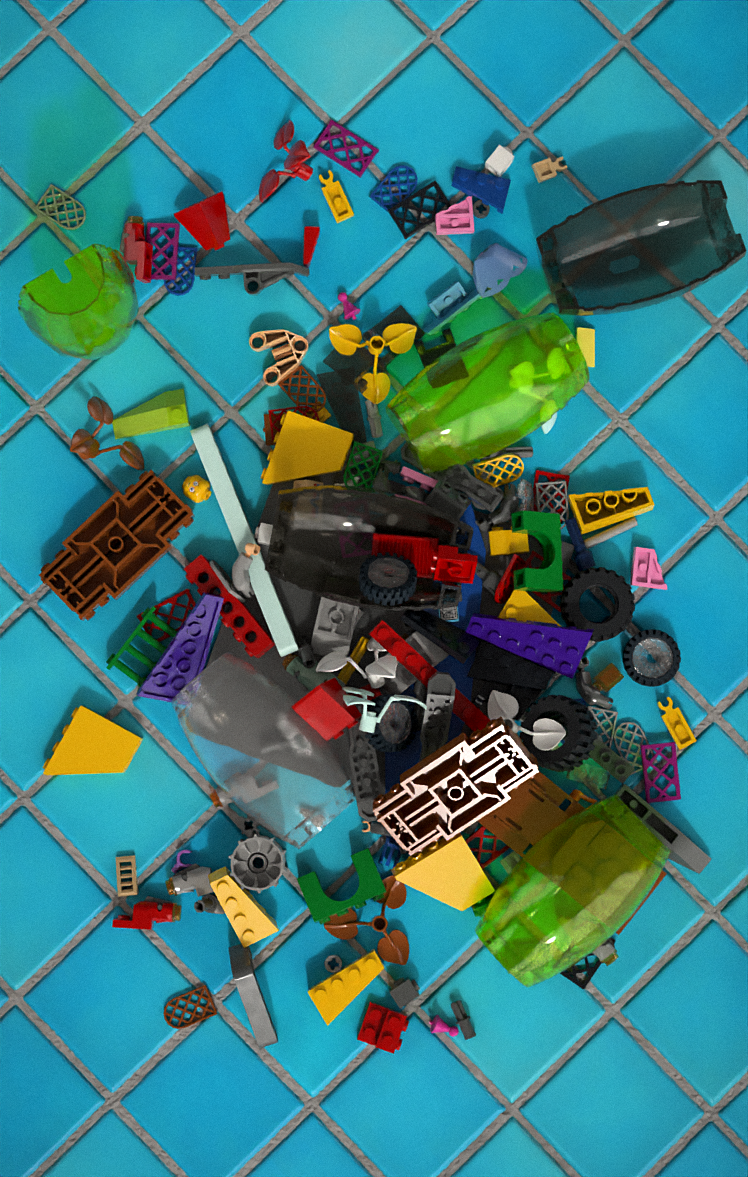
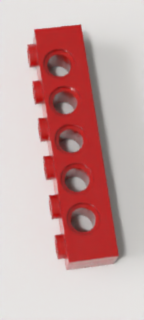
M201 554L184 568L187 573L185 577L191 584L195 583L199 587L197 592L201 596L204 592L213 594L215 589H220L221 593L219 596L224 598L220 611L222 616L220 620L227 628L231 627L234 633L232 635L239 643L242 641L246 645L244 649L250 657L255 656L259 659L275 645L274 640L243 602L228 592L205 556ZM204 574L209 576L206 583L201 582V577ZM232 603V610L225 612V605ZM243 617V626L237 627V620ZM251 632H255L256 639L252 642H249V634Z

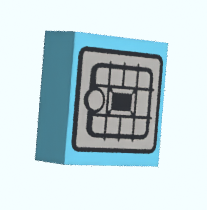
M457 602L438 604L440 619L448 623L459 622Z

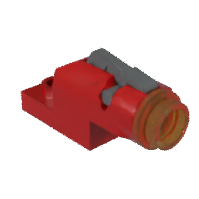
M129 216L123 228L119 251L123 253L125 262L137 265L135 267L136 279L143 283H151L153 246L145 241L143 218Z
M147 896L144 901L134 904L133 919H130V915H118V918L113 919L112 927L152 930L154 921L156 923H175L180 921L182 906L172 903V901Z

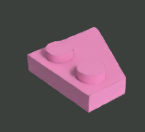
M468 196L464 201L454 204L449 209L435 215L436 235L474 233L472 196Z
M634 547L630 585L667 590V584L664 583L655 550Z

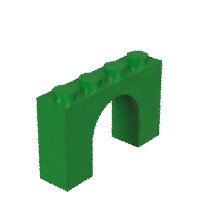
M526 510L512 513V533L534 536L540 542L544 553L543 562L539 569L523 568L514 571V590L547 593L563 590L560 514Z
M369 848L351 855L359 876V887L356 893L347 900L335 901L330 899L325 894L315 871L297 878L315 923L319 922L320 925L331 921V916L336 914L338 917L349 913L348 909L352 907L359 909L367 905L366 901L373 899L375 902L385 897L384 894L387 893V890Z

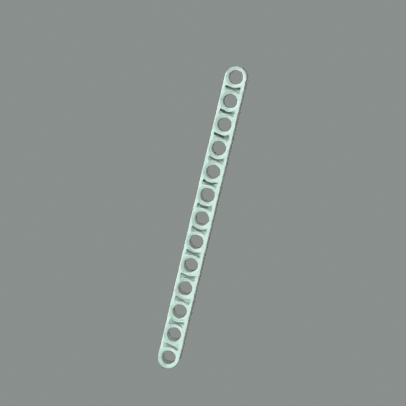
M207 423L191 430L190 433L240 555L241 552L246 553V544L252 543L257 545V542L213 433ZM261 552L258 555L251 554L253 561L248 570L250 582L280 656L283 657L298 651L299 646Z

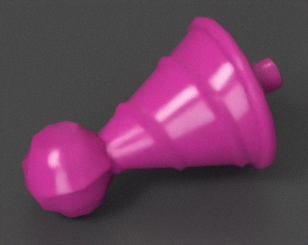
M339 293L338 300L343 302L344 319L353 318L355 320V315L359 314L361 309L347 301L348 296L346 293Z
M436 1015L433 1021H429L431 1033L449 1032V1035L452 1037L457 1036L459 1033L458 1027H449L439 1015Z

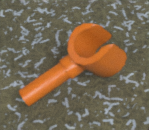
M574 789L569 795L577 802L582 798L594 805L597 804V800L588 797L577 789Z

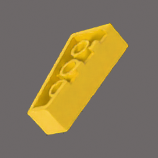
M648 487L568 495V502L573 516L578 523L581 535L651 511L655 505Z
M225 866L208 874V878L243 948L279 931L275 919L266 912L264 907L254 899L249 891L245 888L241 889V885L234 876H230L231 872Z
M375 949L308 989L309 996L327 1026L385 968Z

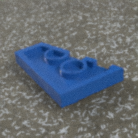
M456 166L451 186L469 196L481 199L483 204L487 206L490 204L497 208L499 213L503 214L511 180Z

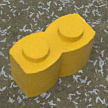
M512 526L511 530L495 527L492 528V531L488 532L490 556L529 552L528 534L512 533Z

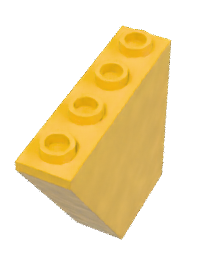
M289 410L287 414H283L280 422L283 426L281 431L276 433L274 438L275 448L270 450L267 461H270L268 468H264L261 475L263 484L271 485L342 471L354 438L353 433Z
M80 705L79 708L76 707L71 715L73 720L70 725L67 724L64 727L62 740L60 742L57 741L54 745L52 758H48L43 765V769H45L43 774L125 773L143 738Z
M461 833L456 834L449 840L442 838L439 841L430 843L426 849L419 853H414L410 859L405 862H399L391 870L396 880L460 911H464L495 892Z

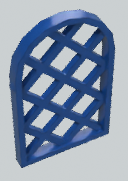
M401 165L395 167L374 190L370 198L388 212L389 209L385 206L391 205L392 208L393 205L402 202L401 195H407L403 199L405 200L414 192L418 181L415 171L408 166ZM399 169H406V174H399ZM395 170H397V175H391ZM406 176L407 183H400L399 177ZM409 176H415L416 182H409ZM397 177L398 184H391L390 178ZM388 179L389 185H383L384 182ZM407 185L408 192H401L400 186ZM410 185H414L413 189L410 191ZM398 186L399 193H392L391 187ZM389 187V194H382V188ZM380 188V195H374ZM399 195L400 202H393L392 196ZM390 196V203H383V197ZM381 197V203L375 198Z
M169 246L167 248V256L169 255V250L173 254L172 249H174V246ZM178 247L180 249L178 254L183 251L186 255L182 260L178 257L179 262L177 263V266L181 264L185 268L180 273L177 271L178 275L176 276V279L180 277L183 283L178 286L174 282L175 280H170L167 284L166 280H164V285L171 294L177 296L185 295L192 289L195 280L194 268L196 267L197 248ZM185 250H192V252L187 254ZM195 253L193 261L190 256ZM187 258L192 262L188 267L183 263ZM192 266H193V274L189 271V269H190ZM166 267L164 274L168 275L172 271V268L167 271ZM187 271L190 277L185 280L181 275ZM192 279L190 286L187 282ZM171 283L176 287L173 291L167 287ZM186 284L188 290L183 292L180 288Z

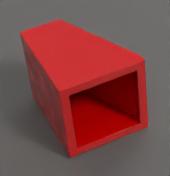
M335 677L319 684L291 706L326 741L331 738L336 740L344 734L343 730L347 727L348 729L354 727L358 723L357 719L362 716L354 704L347 706L343 700V695L347 694L342 690Z

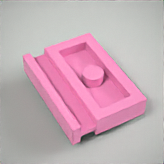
M404 466L400 476L404 477L403 481L410 484L414 482L421 484L420 487L429 492L438 483L437 480Z

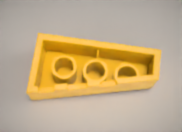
M513 590L497 617L501 619L515 618L516 621L523 622L529 620L552 623L560 626L526 591Z

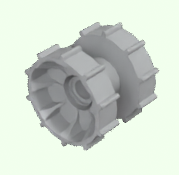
M256 833L246 840L241 839L238 841L239 845L229 856L232 870L230 876H234L241 885V889L255 890L260 894L262 890L268 889L271 886L276 887L279 884V878L288 869L285 858L287 850L282 849L275 840V836L270 838ZM256 857L263 859V867L257 868L254 866L253 861Z

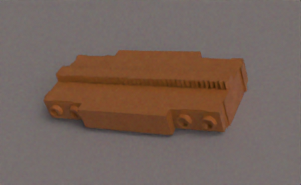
M152 469L149 472L145 471L139 477L140 481L135 485L131 484L127 487L124 496L119 491L114 493L62 542L67 549L59 551L55 555V560L51 564H45L40 570L39 576L43 583L49 586L73 612L77 613L82 621L85 619L87 621L96 614L94 610L99 606H105L110 601L108 597L112 596L115 600L119 599L172 549L168 541L175 540L180 535L179 530L183 527H189L194 522L193 517L195 515L192 509L187 504H184L159 477L157 478Z
M502 717L492 719L485 728L474 731L469 738L463 732L400 775V784L393 785L388 793L385 795L380 794L374 799L373 812L377 817V821L381 822L401 848L408 851V854L411 856L414 853L421 852L431 842L438 841L442 835L446 840H449L510 800V790L517 789L522 782L532 779L539 772L536 757L523 745L517 733H514L508 725L506 726Z

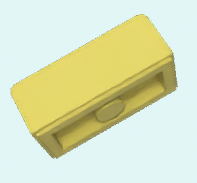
M576 328L575 367H595V329Z

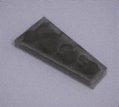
M354 368L317 374L340 429L354 434L351 446H353L354 441L361 444L367 442Z

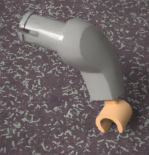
M252 543L246 544V553L241 552L232 566L233 586L236 590L241 591L246 598L251 597L248 592L252 595L255 593L250 585L248 572L253 561L251 554L258 555L260 552V546Z

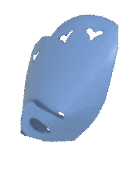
M497 243L489 245L474 260L473 279L477 292L482 298H485L503 290L508 285L511 277L518 276L524 271L527 266V258ZM503 279V281L500 282V284L498 285L497 280ZM486 287L492 288V290H487V292H485Z

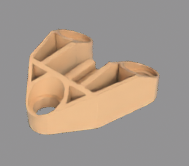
M284 329L260 331L251 335L249 345L255 352H261L268 348L271 349L288 342L289 344L271 350L276 361L293 354L292 357L279 361L265 370L263 379L266 385L271 387L278 385L281 380L300 366L309 348L308 342L304 337ZM255 338L263 340L261 347L256 348L253 346L252 342ZM296 342H304L306 345L305 349L297 351L294 347ZM271 372L277 375V380L272 383L266 379L267 375Z

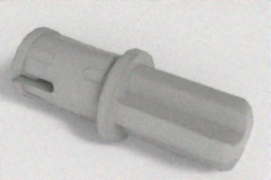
M367 400L365 401L368 413L367 421L370 424L372 437H382L383 432L380 421L382 417L379 415L378 406Z

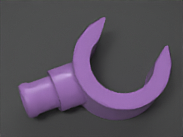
M182 850L178 853L177 863L171 869L174 874L181 870L182 867L192 865L184 864L180 860L183 853H191L192 851Z

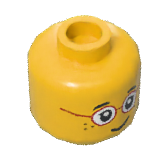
M199 475L189 476L185 479L182 489L183 494L195 503L209 499L211 496L209 481Z

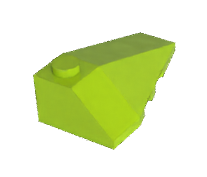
M184 389L164 392L114 419L112 424L115 439L190 426Z

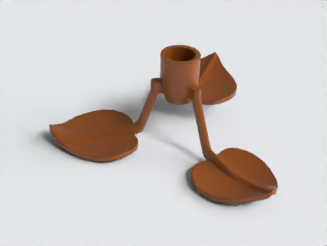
M93 396L88 401L87 408L89 414L96 421H100V424L92 435L84 429H78L72 437L70 452L78 453L82 459L87 460L95 458L101 453L120 449L119 454L124 462L137 470L143 471V455L140 449L132 442L125 441L123 446L116 445L99 450L100 444L93 438L104 423L107 425L112 424L113 413L106 402Z
M394 875L382 880L387 893L384 894V898L377 901L383 904L381 914L374 916L371 922L356 921V913L352 909H348L349 913L340 917L336 914L330 917L331 921L324 923L325 929L331 935L343 940L352 939L358 934L357 925L372 926L374 930L383 932L385 935L384 938L379 940L377 945L378 954L383 960L400 965H406L408 961L409 943L405 934L399 930H393L388 935L386 931L388 922L384 917L386 905L391 909H397L404 904L407 896L404 883L396 880Z

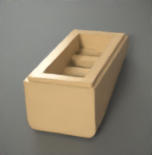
M135 855L116 857L118 897L138 895ZM121 862H131V865L121 866ZM130 869H132V873H128V874H122V873H121V870H130ZM132 877V881L122 882V878ZM133 885V889L123 890V886Z

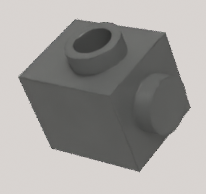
M409 977L398 979L393 983L395 986L389 990L399 1008L420 996L418 992L420 987L414 979L411 981Z

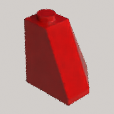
M222 191L174 213L175 218L205 250L214 248L216 251L225 246L224 242L230 240L225 200Z

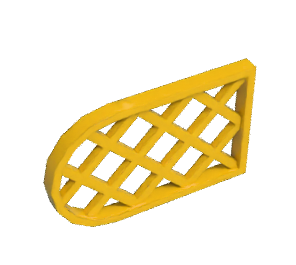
M512 453L472 464L475 478L493 487L517 480L524 470L521 458ZM513 457L518 459L516 464L510 462ZM501 460L506 462L503 468L498 466ZM488 464L493 466L490 472L485 470ZM508 464L514 466L511 472L506 470ZM516 467L520 469L518 474L513 473ZM495 468L501 470L498 475L493 474ZM476 469L481 470V471L479 472L478 476H477ZM483 472L488 474L486 479L480 477ZM503 472L509 474L506 479L501 477ZM490 476L496 477L493 483L488 481Z

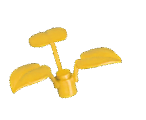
M404 323L392 324L383 331L382 337L373 336L370 341L367 340L362 344H359L362 340V333L354 325L343 324L329 328L330 341L340 354L353 355L357 347L368 346L369 352L374 355L373 374L366 373L359 381L360 392L373 404H379L386 398L391 385L387 374H377L379 354L382 353L384 346L388 345L394 353L403 354L408 352L414 343L417 327Z

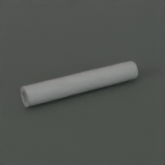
M635 517L585 539L586 549L637 526L638 523Z

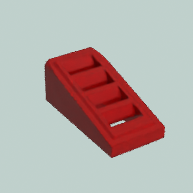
M304 227L303 265L306 268L310 266L320 235V227Z

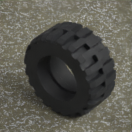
M603 567L588 568L576 574L566 584L560 597L561 617L567 624L566 627L574 626L582 630H587V628L594 629L589 641L595 642L609 640L619 635L628 627L627 625L631 622L632 614L635 611V597L630 590L632 589L630 584L624 581L625 578L622 575H617L616 571L607 570ZM591 587L605 588L614 598L615 610L612 616L604 622H591L580 611V597L584 591Z
M548 695L547 698L542 697L538 699V704L533 703L530 706L531 710L529 712L526 711L524 715L526 718L524 722H521V727L534 732V723L543 718L556 721L561 717H566L569 725L566 741L561 747L553 751L551 749L546 751L538 749L533 744L532 735L520 732L523 745L536 757L538 766L556 772H569L574 770V766L580 767L583 765L582 761L588 760L590 757L589 752L595 748V745H593L594 740H597V734L595 733L597 725L596 722L592 721L594 716L589 712L588 708L580 702L563 695Z

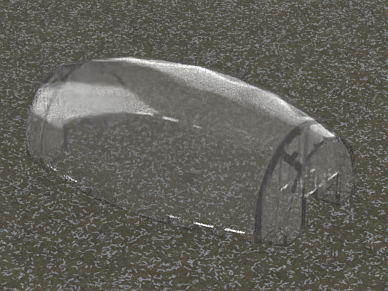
M229 651L189 682L174 697L171 704L191 749L220 790L254 822L278 839L299 850L356 800L353 784L330 740L326 741L291 707L298 700L271 676Z

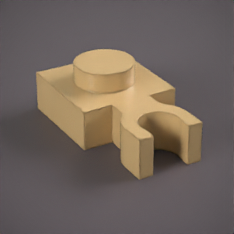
M563 156L557 158L553 163L550 158H547L531 166L538 183L557 176L556 171L561 172L568 168L567 165L561 167L558 162L564 159Z

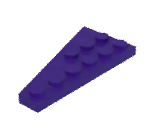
M203 593L136 693L137 696L187 706L193 705L224 598L222 596Z
M478 613L472 615L466 630L469 634L571 679L594 629L589 628L582 630L574 626H569V628L560 627L557 624L537 621H516L515 618L501 619L497 618V616Z

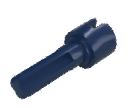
M572 517L565 520L576 552L573 558L578 571L596 566L592 551L586 549L576 518Z

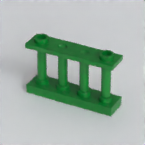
M154 606L151 609L149 607L146 608L141 615L143 620L118 653L116 655L112 653L106 661L109 664L106 667L108 670L115 666L138 683V687L142 686L146 677L143 676L142 678L118 659L126 650L146 665L149 671H152L157 661L153 662L130 643L138 635L161 652L160 655L162 656L168 646L165 647L142 629L143 626L150 620L173 638L178 632L154 614L157 609Z

